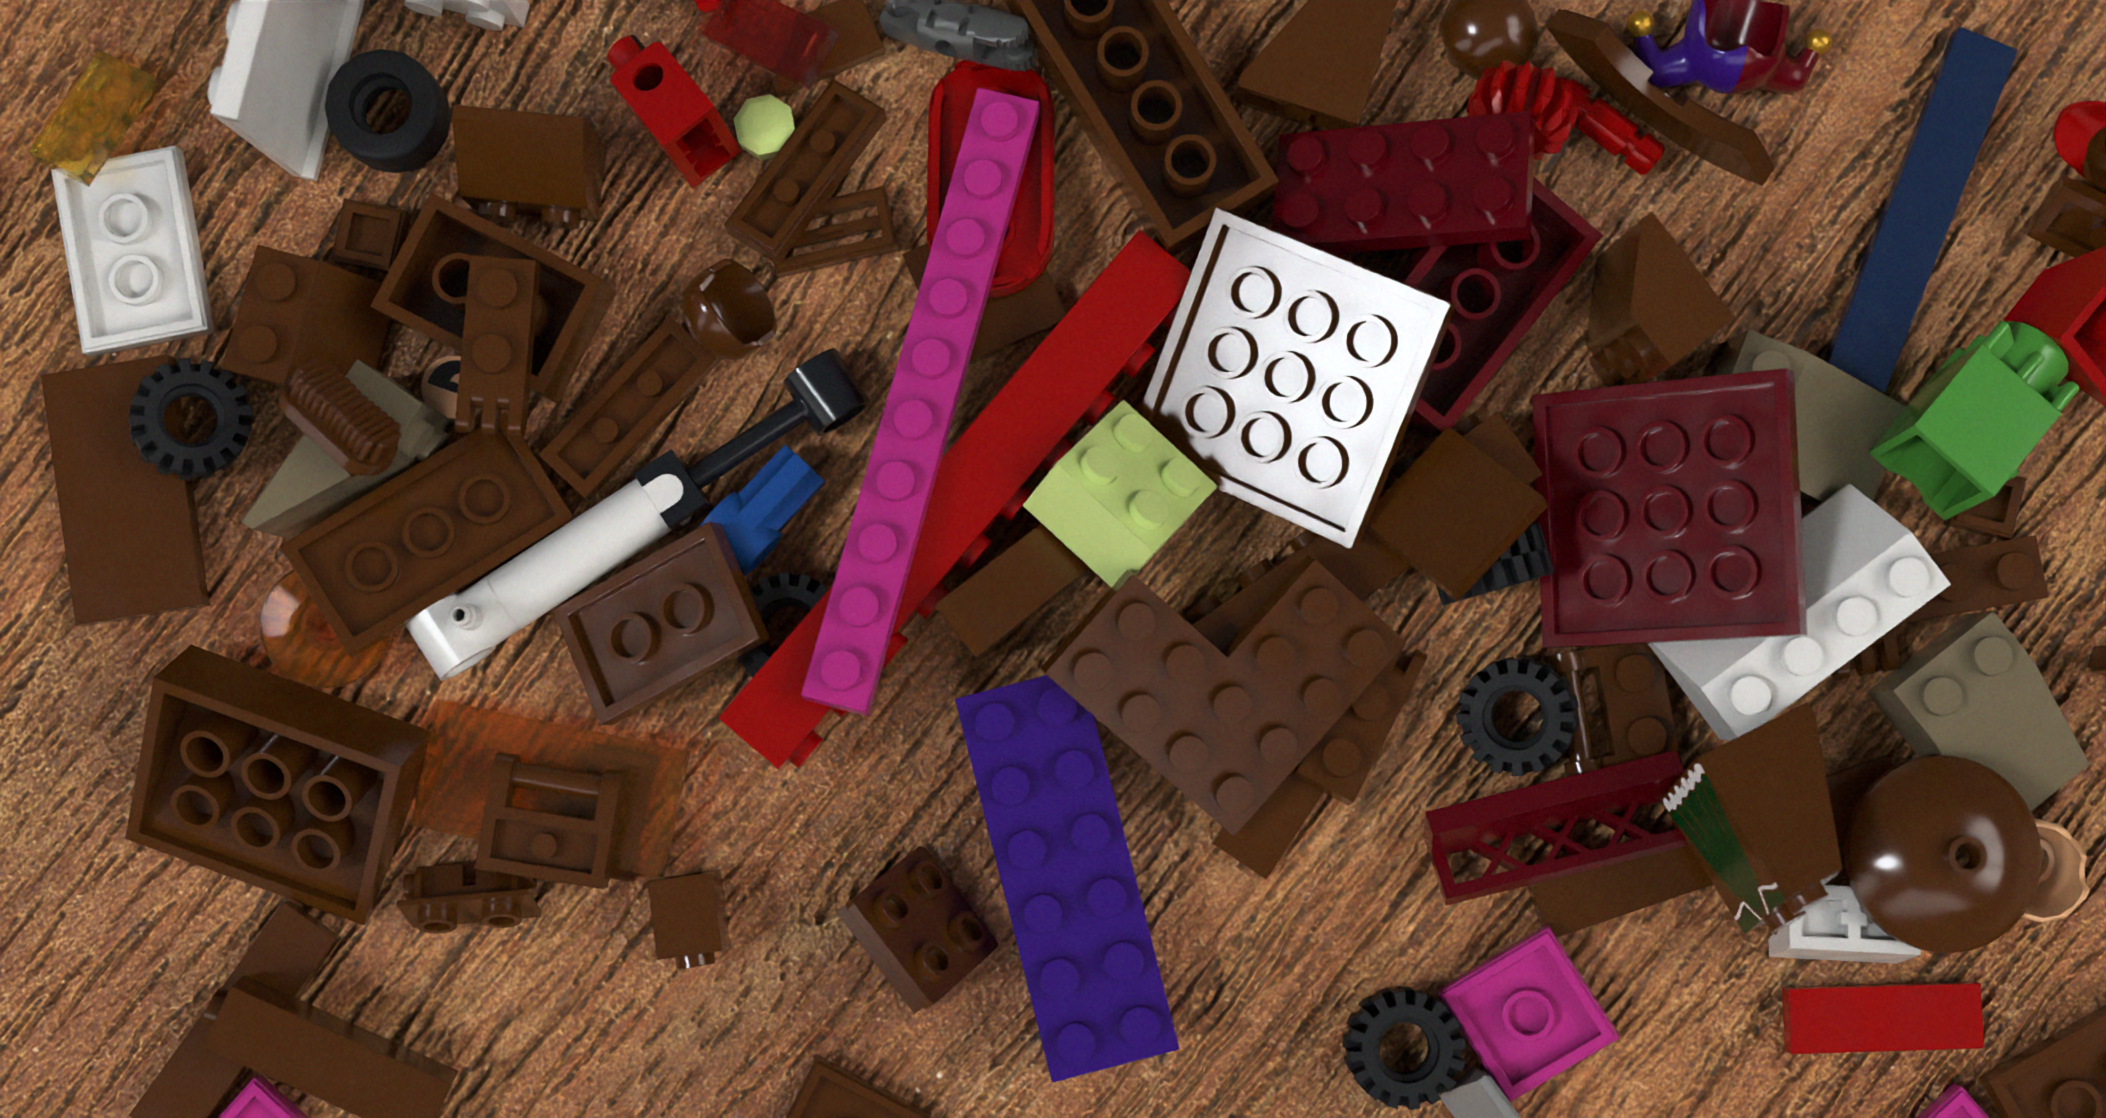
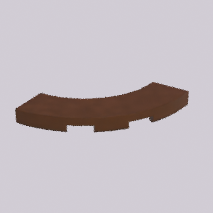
M1558 9L1546 26L1569 57L1601 89L1641 121L1677 145L1725 171L1763 186L1775 169L1771 158L1754 130L1729 121L1688 97L1684 98L1680 104H1677L1667 93L1649 83L1648 81L1654 72L1632 53L1617 36L1609 23L1566 9Z

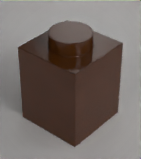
M721 870L661 877L648 881L657 960L675 958L676 969L715 963L714 952L723 951L730 946Z

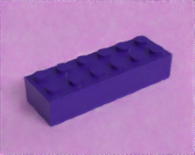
M1047 675L956 698L955 702L1052 1083L1180 1050L1094 715Z

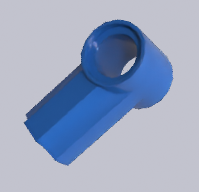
M784 445L739 493L734 491L725 497L708 514L699 527L708 522L722 525L741 572L745 576L771 553L783 537L781 531L821 490L826 482L787 445Z

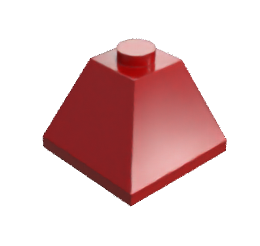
M2106 246L2043 270L2003 320L2005 322L2025 323L2039 329L2053 339L2063 350L2068 361V373L2064 378L2069 382L2076 383L2080 390L2106 407Z

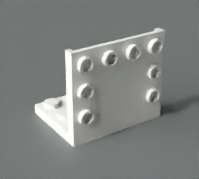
M365 0L234 1L226 19V36L229 43L223 66L215 68L209 82L208 99L212 106L210 114L292 176L317 182L331 131L324 107L328 85L340 66L349 61ZM527 0L404 1V5L407 8L425 15L441 16L443 9L466 14L465 20L469 23L495 31H501L504 23L524 28L530 6Z

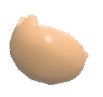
M2034 818L2040 837L2041 870L2032 901L2022 917L2044 923L2067 918L2086 900L2089 893L2085 879L2087 855L2078 841L2073 839L2064 827Z

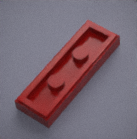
M1981 983L1782 987L1785 1052L1790 1054L1984 1048Z

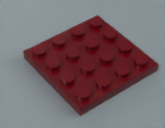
M1782 368L1532 395L1535 464L1542 472V475L1536 479V491L1544 497L1548 506L1537 517V523L1541 525L1555 571L1553 574L1540 577L1543 648L1807 636L1794 371Z

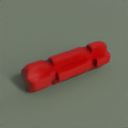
M1569 78L1568 80L1572 81V93L1578 97L1576 106L1578 109L1576 118L1578 124L1576 128L1615 157L1618 153L1624 155L1626 158L1623 163L1638 174L1645 175L1650 172L1665 151L1664 145L1647 132L1644 136H1641L1636 132L1639 128L1637 124L1600 97L1596 101L1588 96L1591 90L1576 79Z

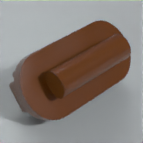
M315 358L297 368L295 373L287 378L278 395V405L281 411L350 476H374L381 474L389 468L397 454L398 442L402 436L399 431L401 428L400 423L394 422V418L388 417L387 412L382 411L380 406H375L372 400L368 401V397L362 395V392L356 389V385L352 384L349 378H345V374L339 372L338 367L333 366L332 361L327 360L322 363L319 358Z

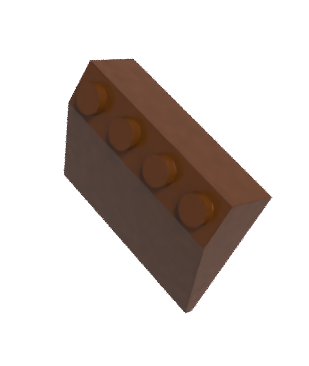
M190 645L153 678L125 839L365 925L370 919L416 794L431 731Z

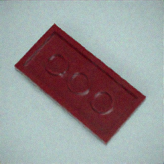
M1531 111L1280 134L1276 173L1279 182L1275 189L1272 228L1334 254L1530 239L1535 147V121Z

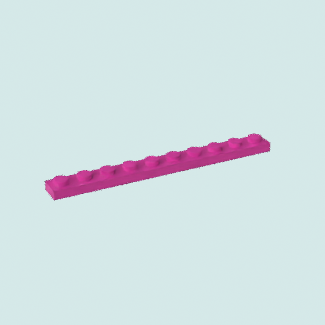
M983 88L977 89L801 696L804 700L869 716L1041 112L1039 101Z

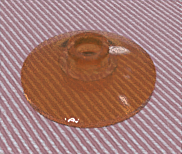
M293 569L285 574L267 595L260 616L262 643L273 664L292 680L316 688L345 686L356 682L370 673L384 657L390 645L392 634L352 658L337 636L333 638L320 636L318 627L321 620L325 618L296 571Z

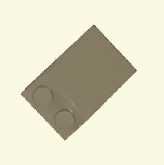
M1748 329L1727 341L1715 376L1782 368L1794 371L1800 501L1809 506L1816 507L1846 484L1853 485L1870 500L1874 501L1885 467L1868 452L1906 406L1807 351Z
M357 359L345 378H349L351 383L356 385V389L360 390L362 395L368 397V401L372 400L375 406H380L382 411L387 412L388 417H393L394 422H399L401 425L399 431L402 436L398 442V451L389 468L381 474L374 476H350L304 434L241 522L253 530L291 540L444 449L450 438L446 430L453 421L391 377Z
M1994 611L1963 615L1900 665L1898 670H1894L1867 692L1918 757L1956 756L1983 764L2005 778L2019 792L2030 811L2090 765L2035 662Z

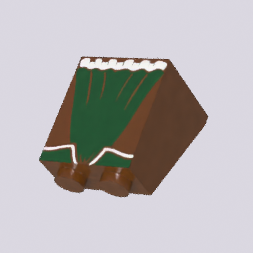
M1808 702L1697 757L1660 799L1677 828L1680 829L1687 839L1686 842L1744 934L1765 923L1771 933H1774L1807 914L1806 909L1829 896L1823 885L1842 870L1815 713Z

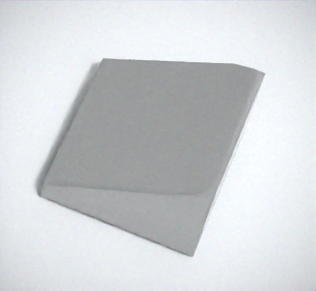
M1473 1066L1455 1080L1457 1083L1451 1091L1445 1088L1440 1093L1442 1102L1454 1118H1521L1491 1076L1480 1067L1476 1068Z

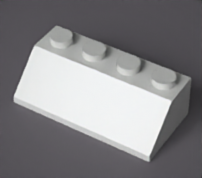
M1846 484L1801 518L1807 636L1648 644L1720 740L1731 741L1767 723L1951 585L1913 533L1853 485Z

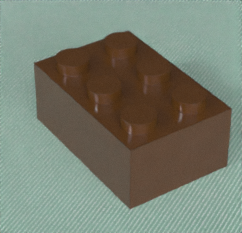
M431 192L370 307L390 320L461 355L470 255L536 260L541 265L530 391L558 404L616 292L604 279Z

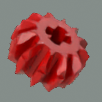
M1503 60L1499 68H1484L1481 78L1476 82L1474 92H1471L1467 113L1468 116L1531 111L1535 121L1534 160H1541L1545 153H1560L1564 142L1568 140L1570 130L1574 129L1578 109L1576 108L1578 97L1572 93V81L1566 78L1555 77L1553 67L1536 68L1530 60L1525 65L1517 66L1509 60Z

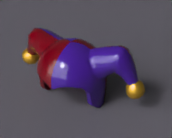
M1692 0L1684 37L1678 43L1665 50H1662L1653 39L1652 31L1655 26V20L1649 12L1637 10L1626 21V28L1634 37L1635 56L1654 72L1648 82L1660 89L1676 88L1698 82L1707 89L1722 94H1742L1755 89L1775 94H1792L1806 86L1819 55L1827 52L1832 45V38L1828 32L1823 29H1815L1806 35L1804 39L1805 48L1794 58L1787 57L1785 54V41L1788 30L1789 5L1761 0Z

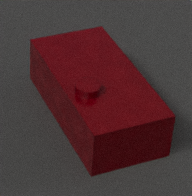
M1534 176L1530 239L1419 247L1394 277L1457 304L1409 421V425L1425 438L1439 436L1448 426L1452 428L1603 236Z

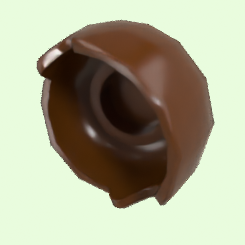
M1450 0L1439 22L1438 32L1443 38L1450 64L1476 81L1481 78L1484 68H1499L1503 60H1509L1517 66L1525 65L1528 60L1532 59L1535 54V48L1538 46V26L1534 11L1527 0Z
M723 259L699 272L683 291L682 311L684 321L693 339L714 357L729 360L742 359L756 352L776 334L777 324L774 308L764 287L749 269L734 259Z

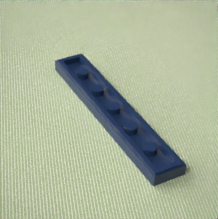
M1960 26L1950 35L1824 358L1825 362L1883 394L1888 386L2018 51L2015 48Z

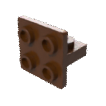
M922 846L913 850L836 911L914 1014L920 1009H928L938 1002L998 947L997 940L986 928L981 918L976 915L948 879L943 869Z

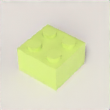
M1123 399L1053 466L1023 506L1112 587L1127 569L1136 575L1186 523L1218 486Z

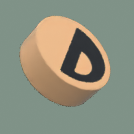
M456 355L445 356L433 362L426 370L421 384L424 401L452 421H455L461 362V356ZM476 407L475 416H476L483 408H477V407Z

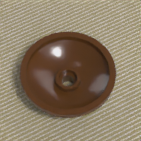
M1925 756L1905 761L1887 770L1862 794L1850 817L1846 832L1845 863L1850 885L1860 906L1867 916L1886 934L1901 943L1920 950L1937 953H1958L1974 950L1995 941L2019 921L2031 903L2038 885L2041 870V845L2036 823L2026 802L2019 792L2000 774L1983 764L1956 756ZM1961 844H1965L1970 853L1969 861L1964 867H1960L1955 859V852Z

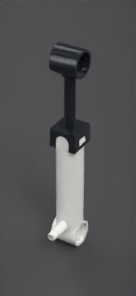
M832 348L814 356L784 379L783 384L793 400L690 467H687L681 456L672 449L635 472L636 479L461 593L447 596L413 617L406 627L441 681L450 679L474 666L487 657L496 648L497 644L672 530L678 533L712 511L714 507L702 488L797 426L808 421L817 436H822L839 428L861 413L871 401L837 349Z

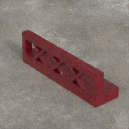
M1677 750L1425 812L1423 836L1445 905L1689 846L1686 842L1687 839L1680 829L1677 828L1674 821L1673 824L1676 830L1655 835L1630 823L1639 807L1661 802L1660 799L1685 772ZM1626 811L1623 819L1614 815L1615 813ZM1594 819L1615 830L1607 847L1590 850L1568 838L1578 822ZM1565 826L1561 834L1551 830L1554 828ZM1530 834L1553 845L1545 862L1530 866L1507 855L1515 838ZM1623 835L1633 839L1631 841L1619 843ZM1503 841L1499 849L1489 845ZM1471 850L1491 861L1482 878L1455 884L1446 855ZM1561 850L1570 854V856L1557 859ZM1499 866L1509 870L1495 874Z

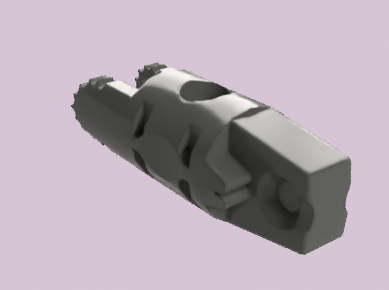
M888 0L879 17L884 34L922 50L1002 69L1008 68L1010 71L1016 70L1017 72H1026V70L1032 69V66L1037 65L1036 59H1038L1035 44L1028 37L1030 30L1027 19L1018 15H1012L1009 12L961 0Z

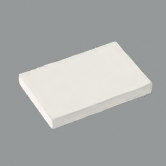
M170 146L51 169L83 354L92 357L215 333L183 150L177 146Z

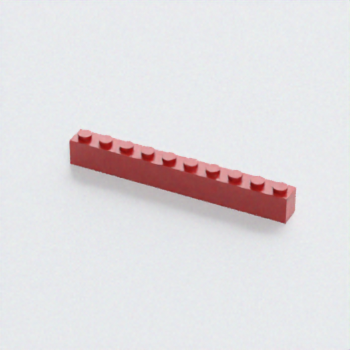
M1140 229L941 459L883 663V669H886L908 643L909 639L902 634V631L917 614L925 620L931 617L937 610L934 605L951 592L943 583L959 565L969 571L980 560L993 543L985 534L1001 516L1010 523L1024 508L1023 504L1033 493L1026 486L1042 468L1049 473L1053 466L1075 446L1067 438L1083 420L1092 427L1102 417L1116 399L1108 390L1123 373H1126L1133 379L1156 352V349L1149 342L1164 325L1168 329L1171 328L1191 271ZM833 585L718 717L719 720L781 772L784 771L790 762L800 769L811 758L824 741L816 732L832 713H835L841 719L849 713L846 710L804 700L801 696Z

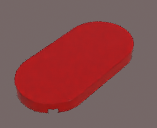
M962 60L954 65L955 70L948 73L944 80L943 77L940 79L932 91L929 102L927 167V241L929 250L932 247L931 241L933 244L977 89L983 88L1039 101L1041 112L988 298L1003 297L1023 290L1033 283L1046 268L1053 252L1055 239L1054 103L1049 86L1040 75L1039 77L1032 69H1028L1026 72H1017L1016 70L1010 71L1008 68L1002 69Z

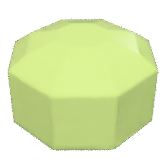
M771 94L746 99L733 119L740 147L761 161L773 159L796 129L791 107Z

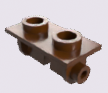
M463 863L418 866L415 873L404 875L403 890L406 900H397V908L412 927L426 933H447L454 931L457 928V924L482 922L489 927L508 928L519 925L523 918L541 917V910L528 889H536L537 878L476 869L475 885H466V867Z

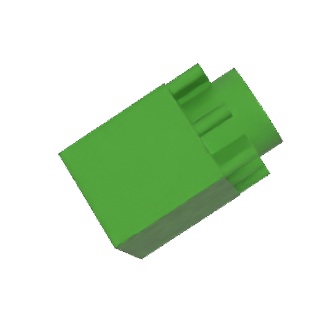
M1999 321L1987 337L1977 335L1965 351L1961 348H1956L1868 453L1889 472L1896 473L1910 481L1921 493L1923 502L1942 519L1947 520L1994 497L2006 481L2016 477L2019 473L2017 469L2059 418L2062 410L2080 388L2071 381L2060 387L2058 386L2068 373V361L2063 350L2053 339L2039 329L2025 323Z

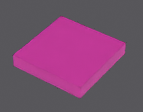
M1548 923L1438 988L1439 996L1450 1013L1456 1017L1461 1026L1460 1029L1509 1102L1619 1039L1618 1031Z

